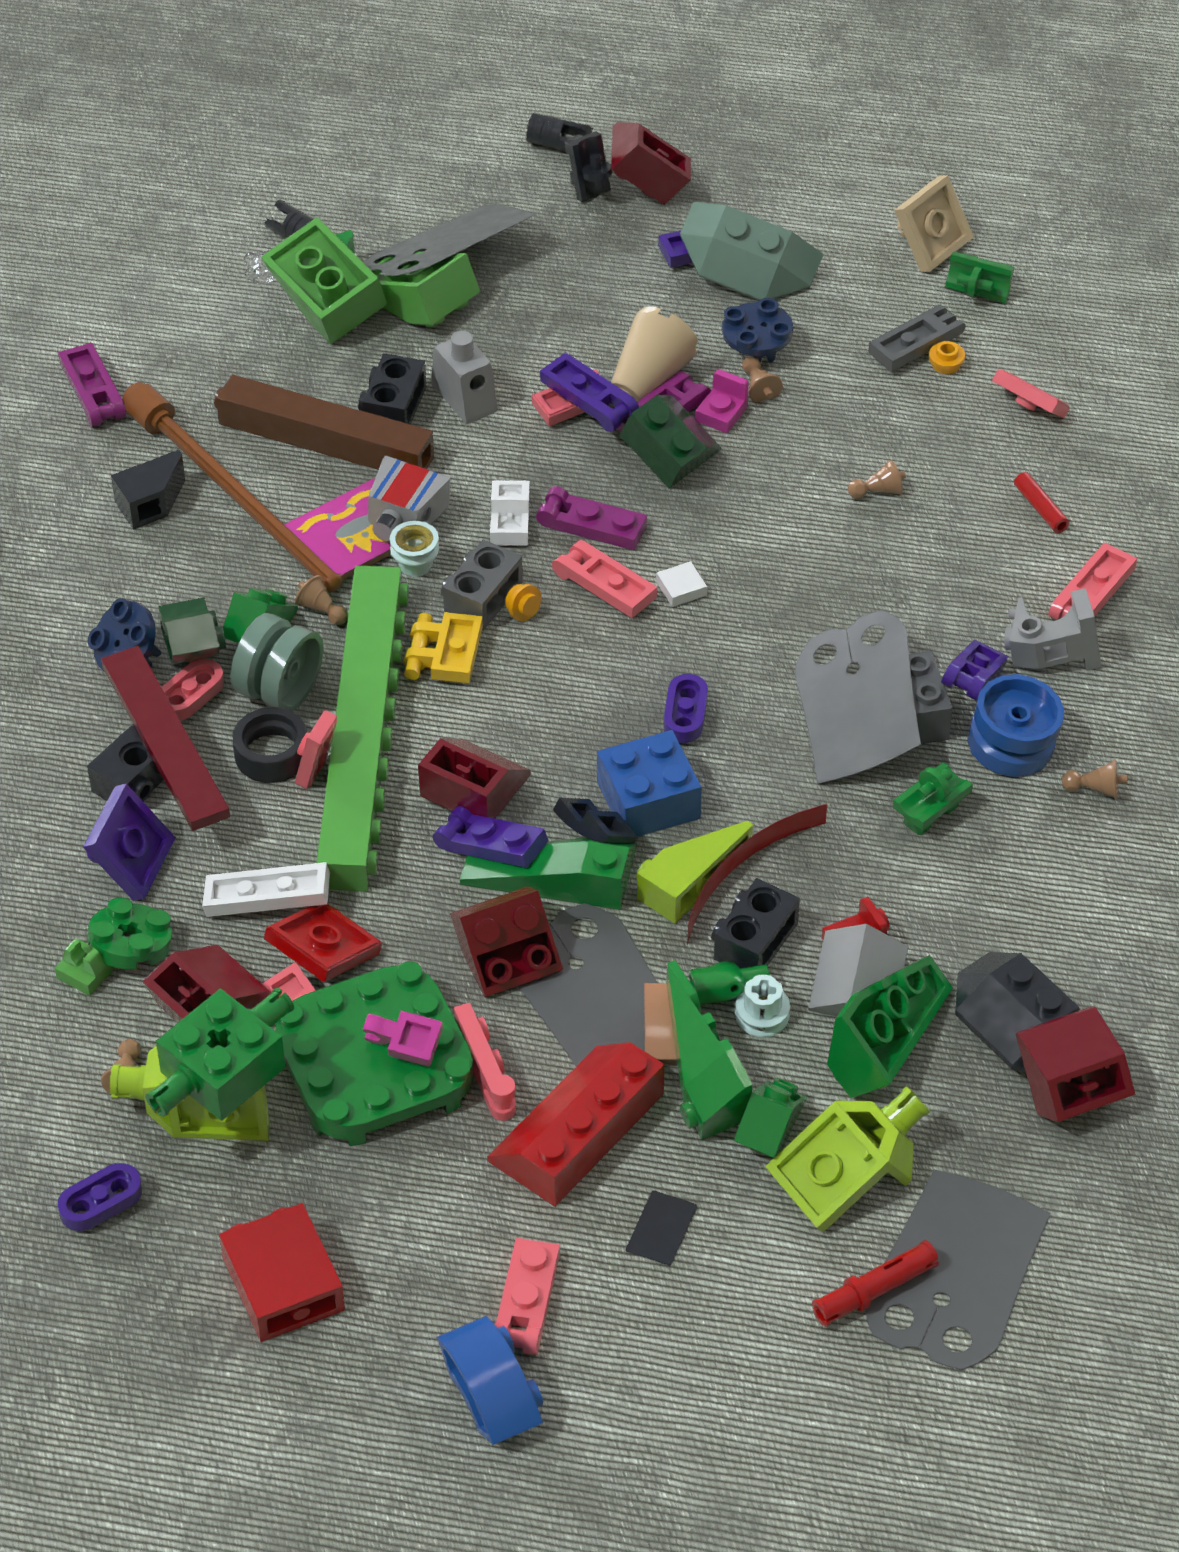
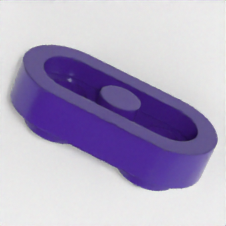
M681 674L673 678L669 683L664 712V732L673 730L679 743L692 742L698 739L703 732L708 698V686L703 678L694 674Z
M126 1163L111 1164L65 1189L59 1196L57 1203L61 1222L71 1230L85 1231L133 1206L142 1195V1183L138 1170ZM118 1189H126L119 1194L114 1193ZM80 1210H87L85 1213L76 1214Z

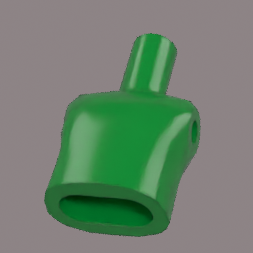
M723 961L710 966L689 970V982L697 992L700 1004L703 1005L735 999L744 992L746 983L757 975H769L767 964L740 969L734 962Z

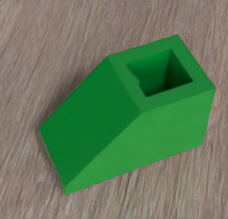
M250 588L248 593L234 592L223 626L224 637L239 643L246 629L255 618L263 613H272L290 622L296 615L298 606L286 602L287 595L270 589L262 591Z
M775 1078L774 1082L767 1080L751 1093L734 1141L774 1158L782 1151L807 1096L797 1093L799 1087L789 1081Z

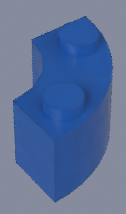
M484 1316L437 1337L450 1379L463 1396L478 1433L494 1445L543 1423L538 1407L543 1405L541 1392L533 1379L526 1380L513 1354L515 1351L514 1343L505 1326L497 1328L487 1316Z

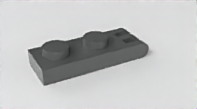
M939 304L870 341L868 353L893 372L928 353L930 348L936 343L950 341L961 335L965 331L966 325L961 320H956L955 315L951 312L947 313V309Z

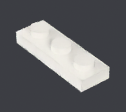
M324 862L206 875L202 907L206 917L324 905L328 901L330 871L327 863Z

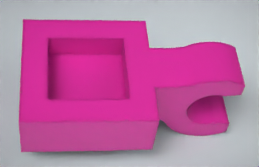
M405 1011L400 1012L397 1022L381 1016L368 1014L363 1031L366 1032V1041L381 1045L390 1043L388 1047L389 1056L430 1067L443 1030L442 1021Z

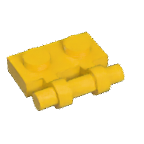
M444 612L442 623H434L433 617L430 614H419L417 622L412 625L409 636L412 641L411 647L406 650L403 660L406 666L405 677L416 680L419 678L421 670L425 667H431V679L470 683L483 628L482 616ZM432 641L437 642L435 649L426 648Z

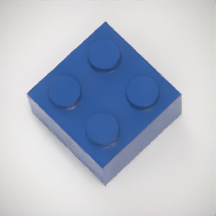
M673 730L597 751V784L610 810L618 812L637 836L701 819L702 787Z

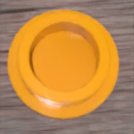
M517 584L513 586L505 600L506 609L511 617L520 622L527 621L533 617L541 605V592L532 584Z

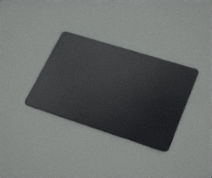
M654 1190L651 1191L626 1247V1252L669 1266L672 1265L697 1204Z

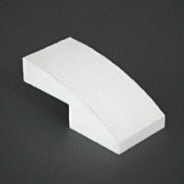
M492 481L490 543L495 545L528 546L529 481Z

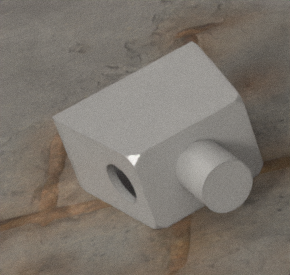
M457 331L452 334L450 340L436 345L433 349L431 384L465 424L496 412L497 400L492 365L489 359L474 344L472 334L467 331Z

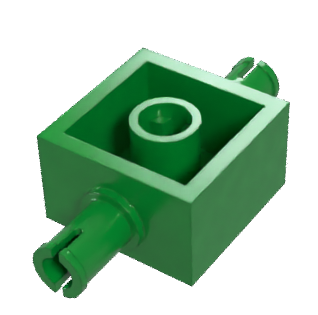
M221 988L156 1040L160 1071L167 1079L153 1091L146 1094L147 1103L154 1112L158 1111L159 1116L165 1117L171 1109L190 1095L219 1120H224L286 1068L282 1036L271 1027L287 1013L294 1010L291 998L285 992L282 994V989L275 988L270 995L250 1010Z

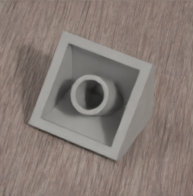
M868 924L826 930L808 1008L809 1011L837 1017L852 994L904 968L908 946Z

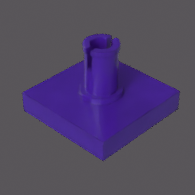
M127 784L114 787L83 848L86 850L88 858L93 863H98L125 893L135 901L146 897L176 837Z

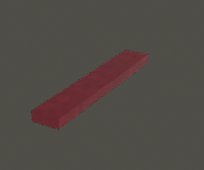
M139 646L101 658L103 670L192 832L230 818V810Z

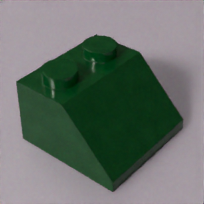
M656 395L631 413L619 435L668 488H671L721 450L718 443L673 395Z

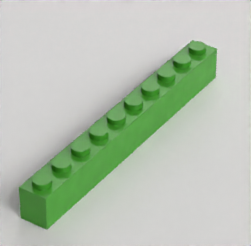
M355 566L336 708L338 721L332 739L316 862L327 863L330 871L329 890L368 891L370 875H377L378 851L373 850V843H381L382 821L376 818L377 812H384L385 788H380L381 781H388L389 759L384 757V751H391L392 727H387L388 721H395L396 700L390 697L391 692H398L399 669L394 668V663H401L402 640L397 639L398 634H405L406 614L405 611H401V606H408L409 584L402 583L401 567Z

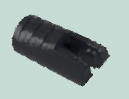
M533 113L527 126L526 141L527 143L566 152L564 142L569 139L566 138V135L585 136L592 133L593 128L589 125Z
M279 199L274 206L287 215L283 224L269 218L266 219L264 224L265 227L287 239L314 218Z

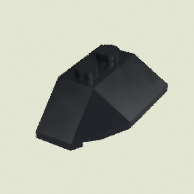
M989 952L958 972L955 1016L1005 1064L1018 1072L1026 1073L1015 1033L1080 1010L1076 1003L1022 953Z

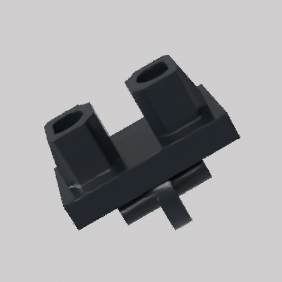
M595 131L585 136L577 135L567 139L564 144L566 153L570 158L572 169L570 178L571 184L575 186L577 200L585 202L595 194L610 191L609 177L613 171L611 170V164L606 162L602 135Z

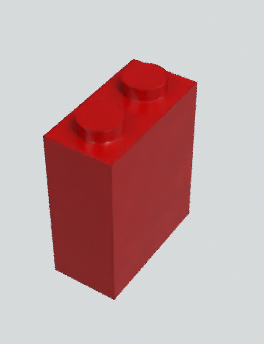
M303 1203L292 1207L279 1208L268 1216L249 1223L236 1224L228 1231L219 1234L222 1259L260 1342L345 1311L343 1286Z

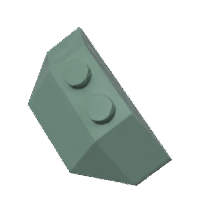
M693 202L680 232L682 241L699 277L756 300L763 298L777 299L798 290L810 288L824 255L792 231L727 205Z

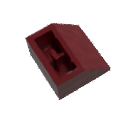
M617 122L612 128L611 170L620 179L629 181L641 189L647 197L654 198L663 205L691 181V158L639 123Z
M440 738L418 764L420 796L451 811L455 807L461 806L474 815L496 819L530 777L531 770L467 740Z
M524 887L450 913L462 953L484 997L563 970L538 890Z
M219 945L173 952L142 981L158 1006L177 1023L220 988L250 1010L271 994L262 983Z
M1091 1006L1015 1033L1037 1115L1060 1122L1136 1094L1125 1053L1096 1007Z

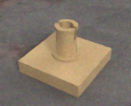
M948 175L936 177L894 210L898 218L897 228L898 230H903L900 232V235L906 237L921 272L932 271L951 256L954 251L960 249L974 237Z

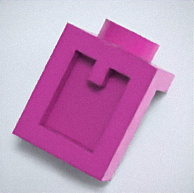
M717 369L713 374V389L696 409L695 420L698 423L728 434L748 407V380Z

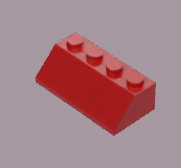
M631 1042L596 1046L487 1156V1161L556 1207L664 1095L665 1064Z

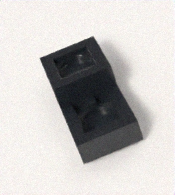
M560 797L553 808L556 815L567 826L591 840L604 843L635 844L638 836L618 812L599 811L590 799Z

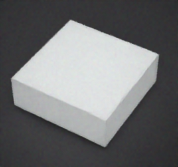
M691 561L656 572V582L672 607L707 596V585Z

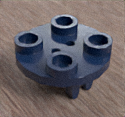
M763 298L758 302L728 307L724 311L721 331L724 341L732 349L742 354L754 356L760 362H762L763 356H766L769 362H773L776 352L782 350L790 343L794 326L791 317L784 309L779 307V303L776 300Z
M123 598L116 599L113 602L111 608L103 614L97 627L93 628L88 636V645L94 650V657L102 670L101 658L135 646H139L150 667L152 662L149 660V657H158L162 653L154 645L156 629L150 610L139 602Z

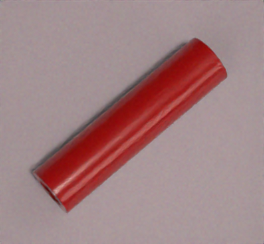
M1028 472L1020 473L1014 480L1016 488L1055 533L1065 531L1070 524L1069 519Z

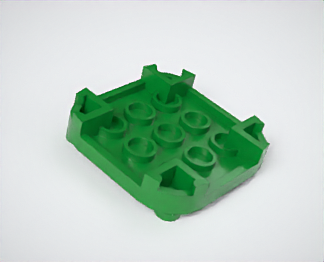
M413 961L380 968L304 994L292 1001L294 1010L287 1013L276 1023L275 1030L282 1036L286 1067L307 1109L311 1127L318 1136L324 1133L332 1138L349 1140V1146L366 1144V1133L442 1106L448 1115L461 1107L462 1098L467 1094L472 1082H474L473 1060L470 1048L438 985L429 974L422 971L418 963ZM405 1011L442 1021L443 1030L431 1066L389 1056L388 1047L390 1043L381 1045L366 1041V1032L363 1031V1027L368 1014L381 1016L397 1022L400 1012Z

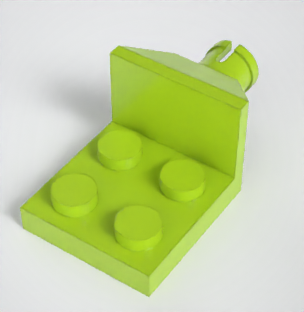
M157 1046L148 1052L146 1065L138 1067L113 1064L110 1075L111 1099L130 1098L145 1100L147 1114L173 1138L269 1140L270 1121L265 1085L222 1121L190 1095L171 1109L165 1117H161L158 1115V1111L154 1112L146 1100V1094L153 1091L167 1079L160 1071Z
M908 1086L904 1087L902 1092L882 1109L873 1101L835 1100L765 1167L815 1227L824 1232L885 1174L890 1173L905 1186L912 1181L914 1143L906 1134L924 1115H928L931 1111Z

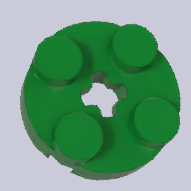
M122 897L114 898L108 902V907L99 910L90 919L87 936L88 945L97 949L104 963L120 969H137V962L150 960L151 966L162 961L171 949V918L164 910H156L146 905L135 904L129 899ZM131 934L130 937H124L123 935Z

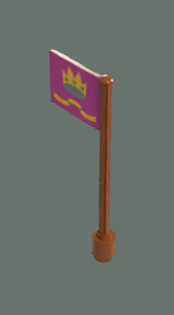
M136 382L125 391L122 399L125 410L148 433L156 434L163 432L313 576H322L328 593L339 590L343 580L354 575L355 566H371L391 555L390 540L384 541L379 539L373 533V525L368 521V498L375 478L283 524L173 420L175 415L174 406L152 385Z

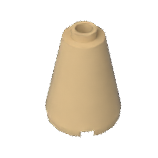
M644 307L635 315L611 383L631 395L637 402L678 373L698 353V349L695 347L698 339L692 329L674 314H671L669 318L658 314L661 309L657 307Z

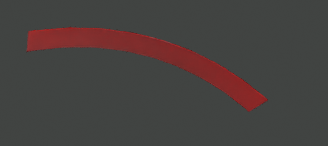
M827 804L797 812L757 832L738 846L717 867L695 902L688 922L687 945L696 919L718 885L737 866L775 841L798 831L826 824Z

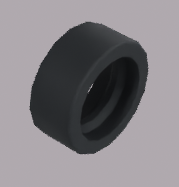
M278 707L260 708L246 714L237 722L232 732L235 763L241 773L252 780L263 783L282 782L297 775L302 757L297 754V750L307 733L306 725L298 715L290 710ZM265 735L285 736L294 741V745L287 751L277 755L265 756L256 754L247 748L255 739Z

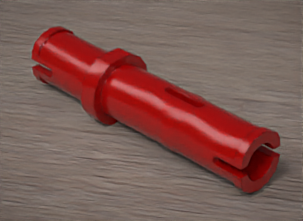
M924 1240L919 1245L886 1261L858 1278L855 1275L846 1278L843 1281V1286L812 1301L815 1317L822 1326L827 1327L832 1322L856 1309L860 1312L868 1309L871 1306V1301L931 1268L938 1267L939 1261L937 1259L939 1258L935 1248L929 1241Z

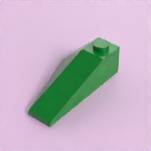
M586 837L548 841L528 868L467 855L460 878V885L509 893L524 887H530L538 890L541 898L578 904L586 903L592 906L621 910L637 843H604Z
M931 955L925 956L852 994L836 1017L827 1066L850 1099L890 1085L953 989Z
M676 960L667 963L666 985L683 1102L679 1107L689 1129L695 1127L701 1140H704L740 1124L752 1093L753 1084L728 1039L719 1040L716 1021L711 1013L708 1012L701 1015L699 1012L701 1011V1004L698 994Z

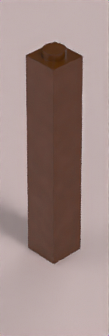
M233 374L224 387H220L217 390L214 406L218 411L219 424L377 470H379L385 456L424 469H428L434 459L433 431Z

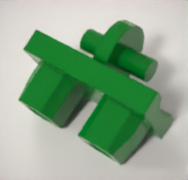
M954 251L950 257V267L945 287L965 292L971 298L980 296L1006 303L1015 267Z
M944 762L936 768H925L918 776L919 781L893 800V808L904 816V825L917 835H922L929 830L931 823L944 813H951L958 807L959 802L972 792L973 784L968 780L958 777Z

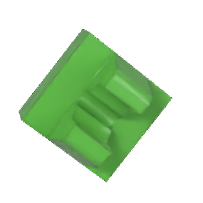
M74 939L64 950L61 962L55 967L57 979L90 996L115 967L105 964L97 949L81 940Z

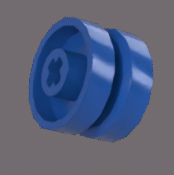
M1019 674L1002 675L987 682L979 692L975 713L969 727L967 742L972 755L982 766L997 774L1011 777L1030 776L1044 769L1052 759L1056 739L1059 736L1063 723L1064 708L1061 699L1049 685L1034 677Z

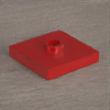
M328 903L309 906L266 927L264 940L323 982L379 955L382 947V942Z

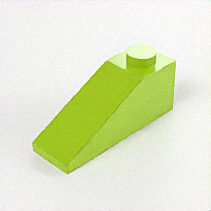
M744 821L664 848L652 860L647 859L639 867L636 874L637 899L676 924L694 907L704 885L717 867L738 846L753 836L754 824Z

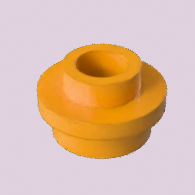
M939 342L930 348L929 361L935 371L941 374H953L964 363L965 351L954 342Z

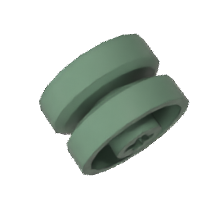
M263 613L255 618L238 643L230 674L233 689L236 693L250 699H262L269 707H278L292 712L302 704L316 682L324 652L323 639L319 633L303 626L294 625L292 627L290 622L272 613Z

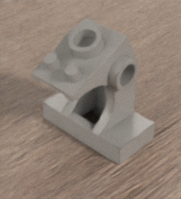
M1086 588L1071 591L1072 606L1068 613L1062 618L1050 622H1041L1038 617L1029 616L1023 598H1018L1016 609H1009V618L1014 620L1011 622V627H1006L1004 637L1005 650H1011L1013 666L1042 669L1083 659L1086 671L1101 667L1095 616Z

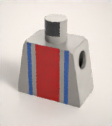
M385 456L368 498V521L373 525V533L379 539L389 541L392 530L404 522L416 520L431 525L449 506L450 477Z

